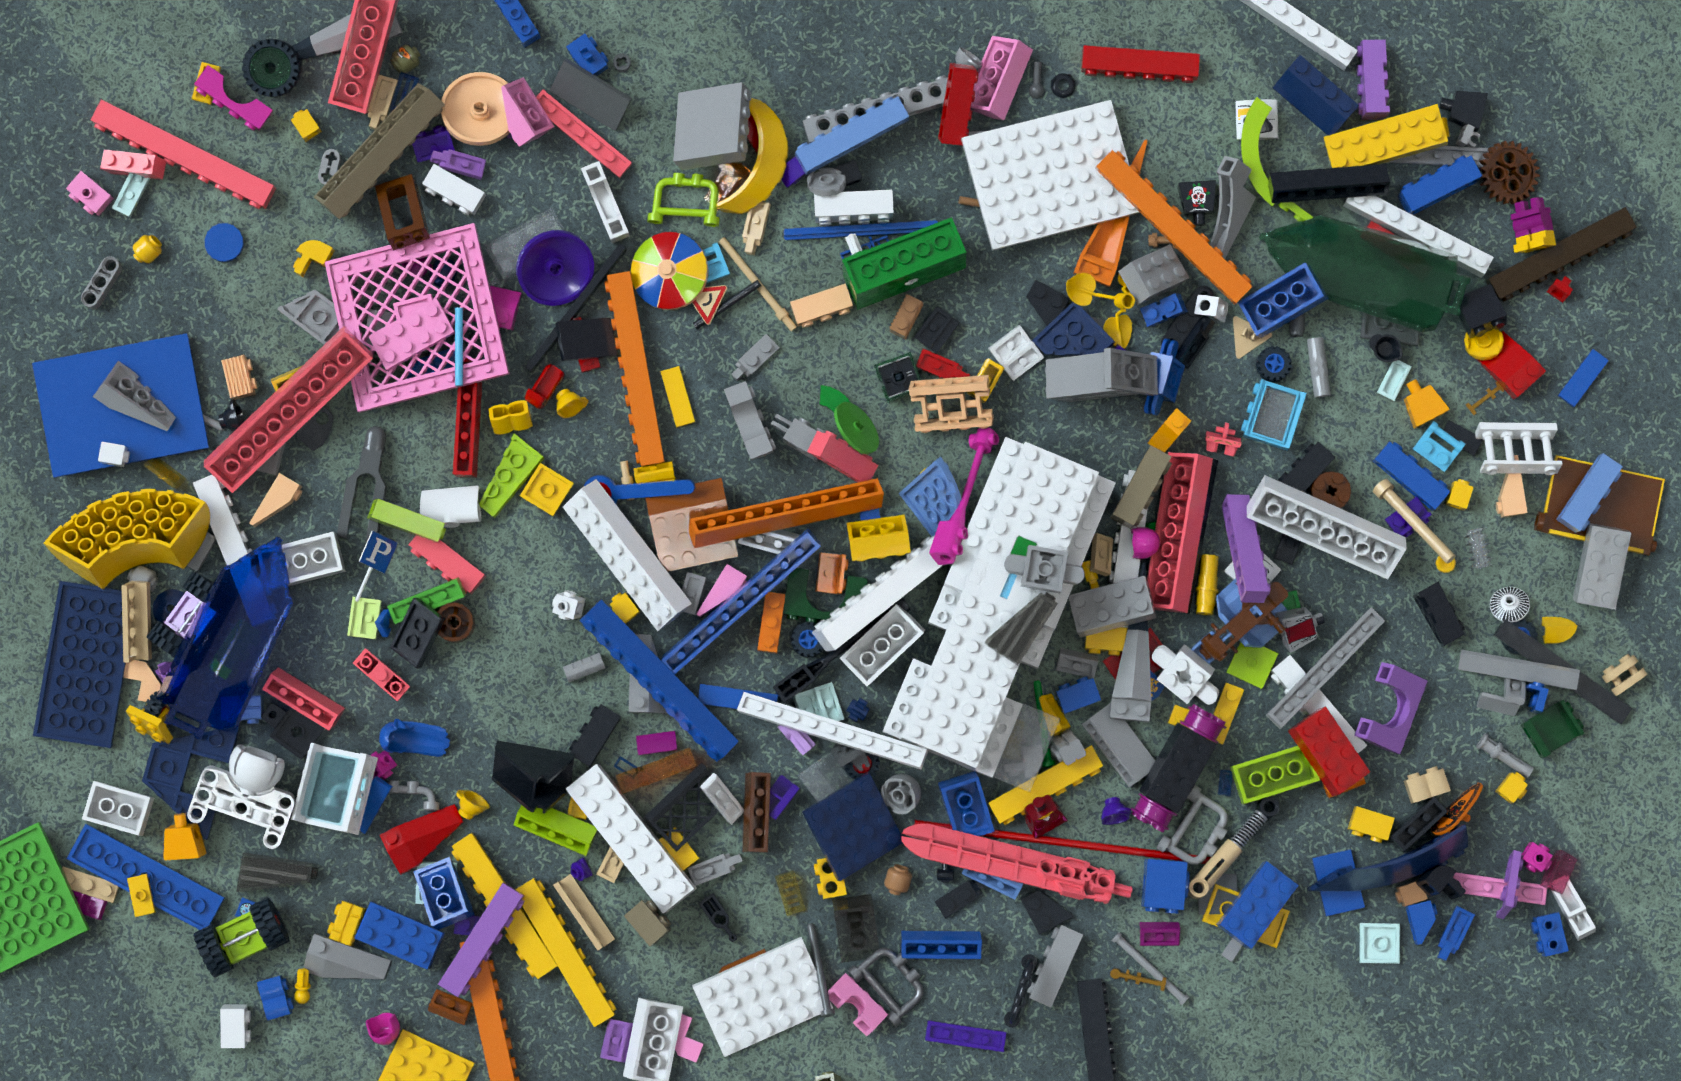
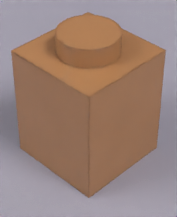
M1417 881L1396 887L1398 892H1395L1397 902L1399 904L1402 903V906H1408L1428 898L1426 893L1416 884Z

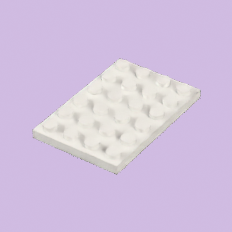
M802 937L692 985L724 1057L820 1015L823 1010L816 975L817 971Z

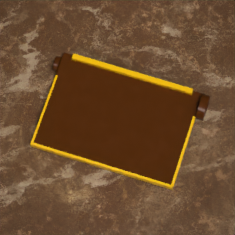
M1556 455L1554 461H1562V466L1558 474L1551 475L1544 512L1538 511L1534 530L1584 542L1587 528L1584 531L1581 530L1575 533L1556 519L1593 463ZM1620 470L1622 473L1617 482H1612L1609 487L1611 489L1610 493L1605 499L1602 498L1598 503L1601 505L1594 515L1591 514L1588 520L1592 524L1630 531L1631 537L1628 551L1649 556L1650 552H1655L1657 541H1654L1653 537L1665 479Z

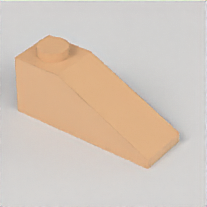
M1514 455V460H1519L1518 455ZM1506 473L1498 502H1496L1497 514H1501V518L1528 513L1521 473Z
M279 473L249 524L256 527L292 504L294 500L297 501L302 494L300 490L302 486Z

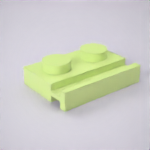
M352 597L347 636L376 640L378 628L375 625V621L380 615L382 601L360 598L356 602V597Z

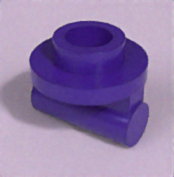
M585 858L572 863L571 874L575 879L582 881L593 875Z

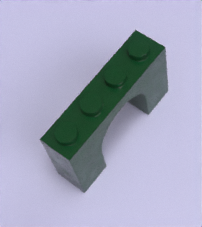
M796 568L788 575L783 615H787L786 619L798 621V617L806 618V622L817 623L818 620L831 618L830 613L833 611H819L808 602L806 590L809 570ZM848 576L845 598L838 608L845 607V602L852 596L860 595V590L867 585L868 578Z

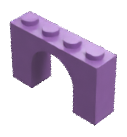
M1382 662L1375 681L1390 687L1395 692L1397 697L1395 715L1388 723L1383 725L1361 717L1354 736L1386 751L1400 754L1421 697L1425 691L1427 680L1400 667Z

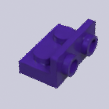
M444 125L435 126L431 131H420L416 136V140L412 145L417 162L429 160L433 150L441 153L443 150L448 151L449 149L455 151L451 135Z
M1417 497L1406 504L1425 524L1430 521L1428 517L1432 514L1427 512ZM1397 511L1384 519L1390 529L1401 536L1408 537L1414 533L1412 527Z

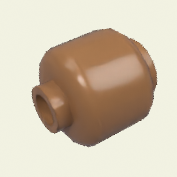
M895 864L894 867H890L887 870L884 885L889 889V893L900 895L909 890L912 880L909 868Z

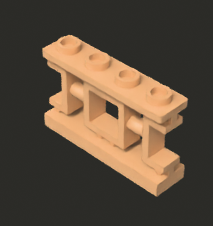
M989 375L911 381L909 386L911 402L921 401L923 414H916L914 417L915 431L928 433L932 430H940L944 432L958 428L960 430H967L971 427L984 429L992 426L994 421L993 410L983 409L981 396H989L990 393ZM975 391L976 399L966 400L965 392ZM936 394L937 402L927 403L926 395ZM960 398L961 411L944 412L942 399ZM977 407L978 415L967 416V408ZM938 410L939 418L929 419L928 411Z

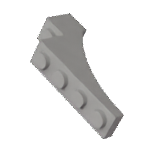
M1224 156L1216 172L1219 176V209L1214 234L1210 242V246L1213 248L1216 246L1222 251L1224 259L1256 199L1253 194L1243 187L1252 169L1239 159Z

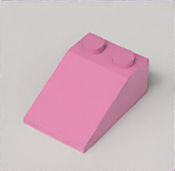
M524 77L501 87L508 130L519 147L538 139L554 128V125Z

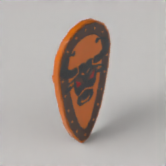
M1481 783L1475 784L1454 800L1446 808L1448 812L1431 827V832L1435 835H1443L1457 826L1460 821L1469 822L1470 815L1467 813L1478 799L1483 785Z

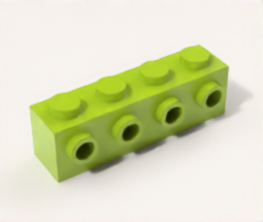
M521 805L514 822L516 827L585 856L597 833L595 826L554 808L549 809L544 814L541 808H536L535 812H530Z

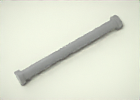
M1118 932L1111 941L1119 944L1156 980L1162 981L1165 976ZM1168 979L1166 980L1165 988L1179 1000L1178 1003L1180 1005H1183L1189 996L1187 994L1184 995Z

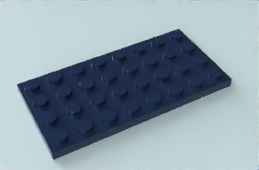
M65 581L59 582L33 736L112 748L126 665L123 662L122 590L101 589L97 586Z

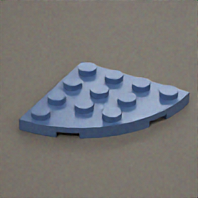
M941 457L935 460L899 493L931 537L936 534L939 521H949L961 501L960 492L954 477L949 470V466Z

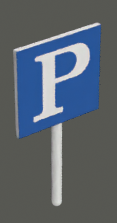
M371 531L359 559V562L368 565L369 568L356 596V602L359 601L372 569L374 568L385 573L397 546V542L374 531Z

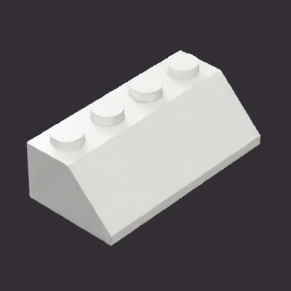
M896 604L840 659L868 686L924 633L925 629L909 613Z
M638 998L623 1073L624 1077L638 1081H669L683 1006Z

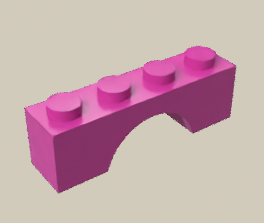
M207 65L194 83L195 87H197L196 91L204 97L208 95L213 98L212 103L219 108L226 107L230 110L228 114L238 120L240 117L246 121L244 125L251 130L257 129L260 131L273 110L257 99L246 104H239L230 100L223 89L224 76Z

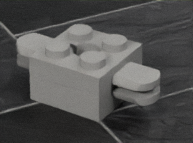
M776 414L774 418L789 427L788 429L775 421L770 423L773 427L785 433L783 443L818 462L819 459L807 451L816 432L825 433V431L820 428L816 430L811 428L810 423L802 418L799 420L794 418L793 422Z
M1028 545L1026 556L1011 554L1004 562L1005 570L1008 573L1022 575L1020 587L1060 594L1063 583L1077 585L1084 578L1083 568L1077 565L1066 564L1068 552Z

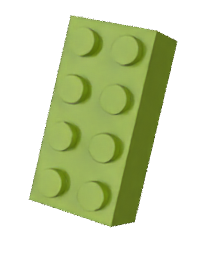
M1298 746L1230 767L1242 804L1320 781L1319 776Z

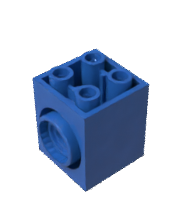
M1145 859L1141 907H1146L1145 911L1159 912V908H1165V913L1179 914V910H1184L1185 898L1188 897L1190 878L1187 862Z

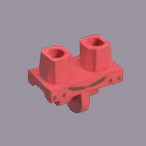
M1225 422L1224 427L1216 426L1215 432L1206 431V450L1217 452L1218 444L1226 445L1224 454L1235 456L1237 449L1241 447V438L1233 437L1235 430L1228 429L1229 423Z

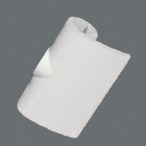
M479 486L424 490L421 492L420 514L445 523L444 527L447 528L458 527L460 523L481 522V508L478 504Z

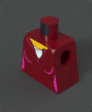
M1050 795L1036 797L1033 803L1024 808L1026 824L1035 839L1068 821L1060 806Z

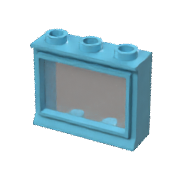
M1261 379L1259 383H1255L1252 394H1255L1253 402H1249L1246 412L1250 414L1248 420H1244L1241 431L1244 432L1243 437L1288 450L1306 393Z

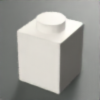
M101 442L98 461L103 464L124 467L125 463L129 461L130 451H127L128 448L124 445Z

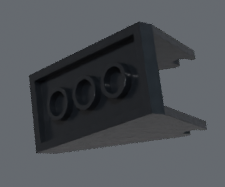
M497 740L492 780L528 811L535 812L536 808H541L545 814L568 793L566 788L572 783L575 754Z

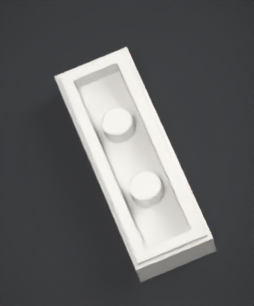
M715 773L700 786L731 825L744 813L743 807Z

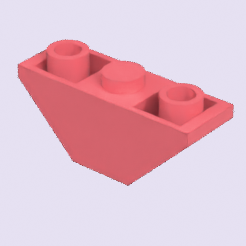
M366 648L353 662L357 668L397 702L410 688L399 675Z

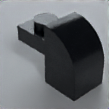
M1439 866L1424 872L1416 882L1429 897L1440 894L1443 891L1452 900L1462 897L1466 892L1461 883L1453 878L1457 871L1449 866Z

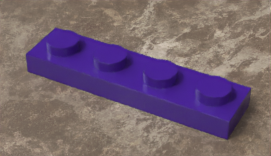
M929 1020L925 1035V1041L1004 1052L1006 1032Z

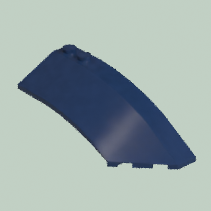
M1465 824L1455 826L1449 832L1436 836L1420 847L1382 863L1355 869L1351 865L1340 867L1307 887V890L1360 891L1378 888L1415 877L1436 866H1445L1448 864L1447 859L1452 856L1457 858L1465 853L1464 849L1468 847L1467 827Z

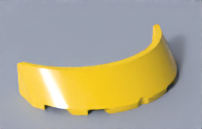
M751 98L749 101L750 113L755 120L759 137L757 159L744 184L731 196L717 203L716 207L725 213L743 214L760 202L765 201L771 195L777 183H780L786 169L788 140L783 124L769 106L757 99Z

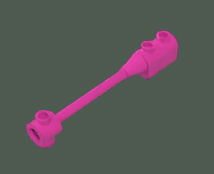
M989 427L984 429L978 428L977 433L970 434L969 446L976 451L960 504L949 521H939L929 552L938 565L953 564L956 556L963 553L961 541L968 538V530L965 527L966 507L983 455L990 453L993 445H998L999 443L998 434Z

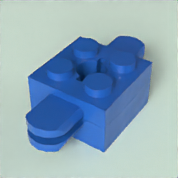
M1164 339L1160 353L1151 352V355L1157 356L1158 395H1147L1144 412L1147 414L1152 413V415L1158 416L1163 401L1175 403L1185 365L1175 358L1179 347L1178 341Z

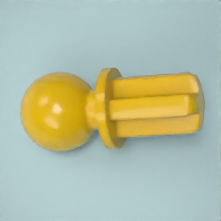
M307 968L298 969L295 988L298 990L294 994V999L299 1004H305L310 999L308 989L311 988V985L309 984V970Z

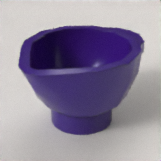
M1118 797L1106 799L1101 815L1102 824L1113 825L1126 822L1130 818L1131 809L1126 808Z

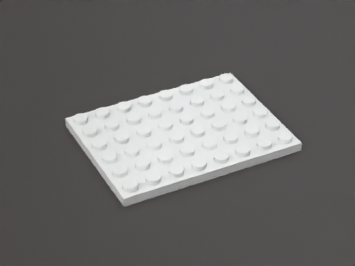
M1111 100L961 138L992 251L1140 213L1095 169L1111 150L1115 153L1119 151L1126 158L1124 162L1129 165Z

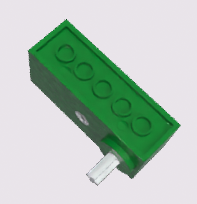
M952 217L866 250H862L856 234H849L845 237L852 255L842 259L843 277L857 310L966 268L967 252Z

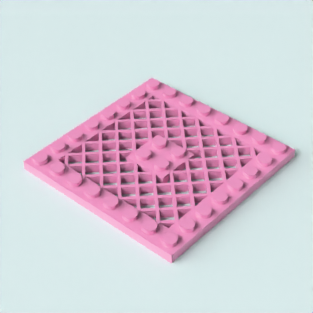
M475 223L430 234V239L393 251L391 245L325 262L339 330L345 326L363 345L365 344L371 348L372 355L376 350L366 340L371 333L375 332L373 329L377 322L380 321L387 326L394 322L395 319L398 320L433 300L432 294H427V292L432 288L437 291L434 299L437 298L439 300L441 295L449 298L443 310L453 317L450 322L452 327L455 325V315L449 312L448 309L453 301L459 304L463 311L467 309L472 312L467 322L463 320V324H465L463 327V340L469 343L463 353V362L466 358L473 361L463 365V386L509 375ZM460 248L461 254L455 251V249ZM446 252L443 259L436 255ZM452 252L459 256L455 265L447 262ZM427 257V259H426V261L424 262V264H423L422 262H420V261L417 260V259H421V258ZM433 257L441 261L436 270L428 267ZM462 261L464 264L465 272L459 269V266L462 263ZM409 262L406 268H403L402 266L398 265L401 263ZM415 262L422 266L417 275L410 272ZM445 264L452 268L447 277L440 274ZM390 267L387 273L380 270L382 268ZM396 267L403 271L398 280L391 277ZM426 269L433 273L428 282L421 279ZM456 271L464 275L459 284L451 280ZM371 272L368 278L361 275L363 273ZM377 272L384 275L379 285L372 281ZM407 274L415 278L410 287L402 283ZM437 276L445 280L440 289L432 285ZM358 277L366 280L361 290L353 286ZM388 279L396 282L391 292L383 288ZM466 280L468 282L469 291L463 288V285L466 282ZM418 281L426 284L421 294L414 290ZM449 283L456 286L451 296L444 292ZM370 284L377 287L372 297L365 293ZM400 286L407 289L402 299L395 295ZM352 289L359 292L355 299L353 297ZM460 290L468 294L463 303L455 299ZM381 291L389 294L384 303L376 300ZM411 293H414L415 295L419 296L408 299ZM363 295L370 299L365 309L358 305ZM393 297L400 301L393 303L394 310L388 307ZM470 299L472 300L474 310L467 306ZM374 302L381 306L377 315L369 312ZM356 307L363 311L359 318ZM385 309L393 313L388 322L381 319ZM367 314L374 318L369 327L362 324ZM475 317L478 329L471 325ZM360 326L367 330L363 337ZM469 327L477 331L471 341L464 337ZM479 336L481 339L482 347L475 344ZM444 339L437 343L434 350L426 349L431 352L426 362L419 358L421 355L419 353L412 358L407 367L400 364L399 366L406 369L400 379L393 375L397 366L388 372L381 368L383 365L381 360L377 365L370 361L369 364L375 367L372 374L370 373L369 364H367L351 379L357 412L360 413L462 387L455 386V363L449 360L455 351V342L453 345H450ZM443 344L450 348L445 357L438 354ZM473 346L481 350L476 359L468 356ZM435 356L443 359L438 369L430 365ZM416 361L424 364L419 374L411 370ZM447 363L454 366L452 368L444 369ZM428 367L431 368L432 370L436 371V372H432V373L425 374V372L427 371ZM379 370L387 374L382 383L374 380ZM409 372H411L412 374H414L415 376H417V377H413V378L406 379V377L408 376ZM391 377L397 380V382L387 384ZM373 382L379 386L373 387Z

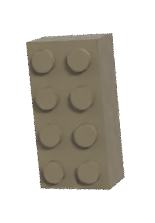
M1150 445L1110 518L1129 529L1139 525L1144 516L1141 513L1143 508L1147 509L1154 498L1150 496L1152 491L1156 493L1163 481L1160 479L1161 475H1166L1172 465V462L1169 461L1172 456Z
M641 900L624 917L649 946H653L672 930L669 927L672 924L665 915L660 916L656 912L659 908L652 900Z

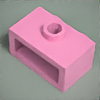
M82 171L66 188L70 192L68 196L76 203L79 201L84 203L85 206L83 208L91 215L96 213L100 216L114 199Z

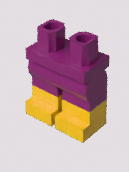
M1543 197L1530 199L1531 209H1529L1528 201L1515 203L1516 213L1510 214L1516 236V245H1513L1514 253H1529L1556 246L1550 215L1551 208L1545 207Z

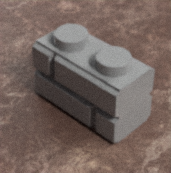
M1069 729L1061 732L1060 736L1056 735L1050 739L1052 746L1049 748L1059 762L1063 761L1066 765H1070L1076 761V758L1079 760L1086 756V751L1080 740Z

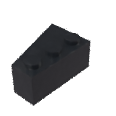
M1439 581L1413 595L1415 602L1441 647L1465 635L1463 632L1465 628L1462 622L1457 619L1455 610L1448 601Z

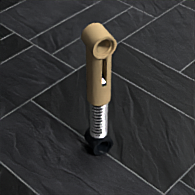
M1265 797L1255 808L1254 814L1250 816V819H1247L1248 822H1245L1243 827L1236 832V835L1231 837L1232 840L1227 839L1189 882L1188 895L1190 897L1199 899L1205 896L1240 856L1242 846L1245 847L1246 841H1249V838L1251 839V836H1254L1253 833L1256 834L1255 831H1258L1260 825L1263 826L1262 823L1269 821L1272 816L1278 813L1280 806L1275 798ZM1266 802L1272 805V812H1266L1264 810V804ZM1215 866L1218 867L1207 880L1204 879ZM1194 883H1199L1202 886L1201 893H1196L1193 890Z

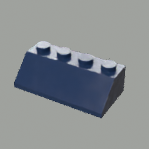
M1301 55L1273 86L1276 92L1327 136L1335 134L1359 106Z

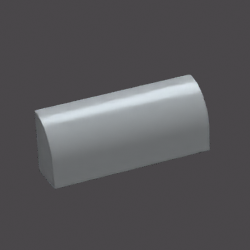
M1109 703L1082 725L1128 787H1131L1150 772L1155 760L1125 720L1110 719L1111 703Z

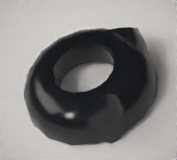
M1061 73L1051 80V90L1057 97L1067 98L1075 91V81L1071 74ZM1060 80H1066L1069 83L1067 90L1059 89L1058 82Z

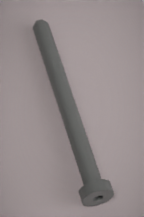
M811 923L808 924L807 930L823 1006L821 1017L826 1018L834 1016L835 1011L830 1006L815 925Z

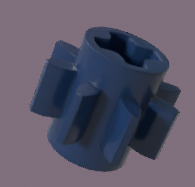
M859 698L858 701L853 699L846 712L850 713L848 718L855 722L858 719L863 721L870 710L866 706L868 702L862 698Z

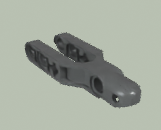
M373 426L367 430L359 468L346 481L337 530V537L347 539L348 526L352 521L350 518L352 505L355 504L359 479L364 474H371L376 479L373 500L380 499L385 501L387 486L380 471L382 465L381 455L384 454L386 433L379 426ZM369 520L366 542L371 531L379 532L381 523Z

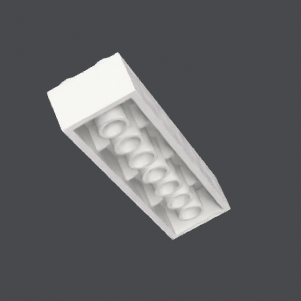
M1264 475L1247 505V518L1386 579L1390 577L1407 549L1406 537Z
M597 479L581 488L563 506L579 530L657 631L674 621L692 604Z
M935 535L924 539L920 543L921 547L913 548L911 553H906V559L898 560L890 566L892 570L878 575L875 578V583L864 586L860 590V595L852 596L845 602V607L837 608L831 612V618L823 619L814 626L816 629L812 634L825 651L836 650L942 566L938 565L929 554Z
M594 765L566 788L571 797L663 914L669 912L697 889L601 765Z

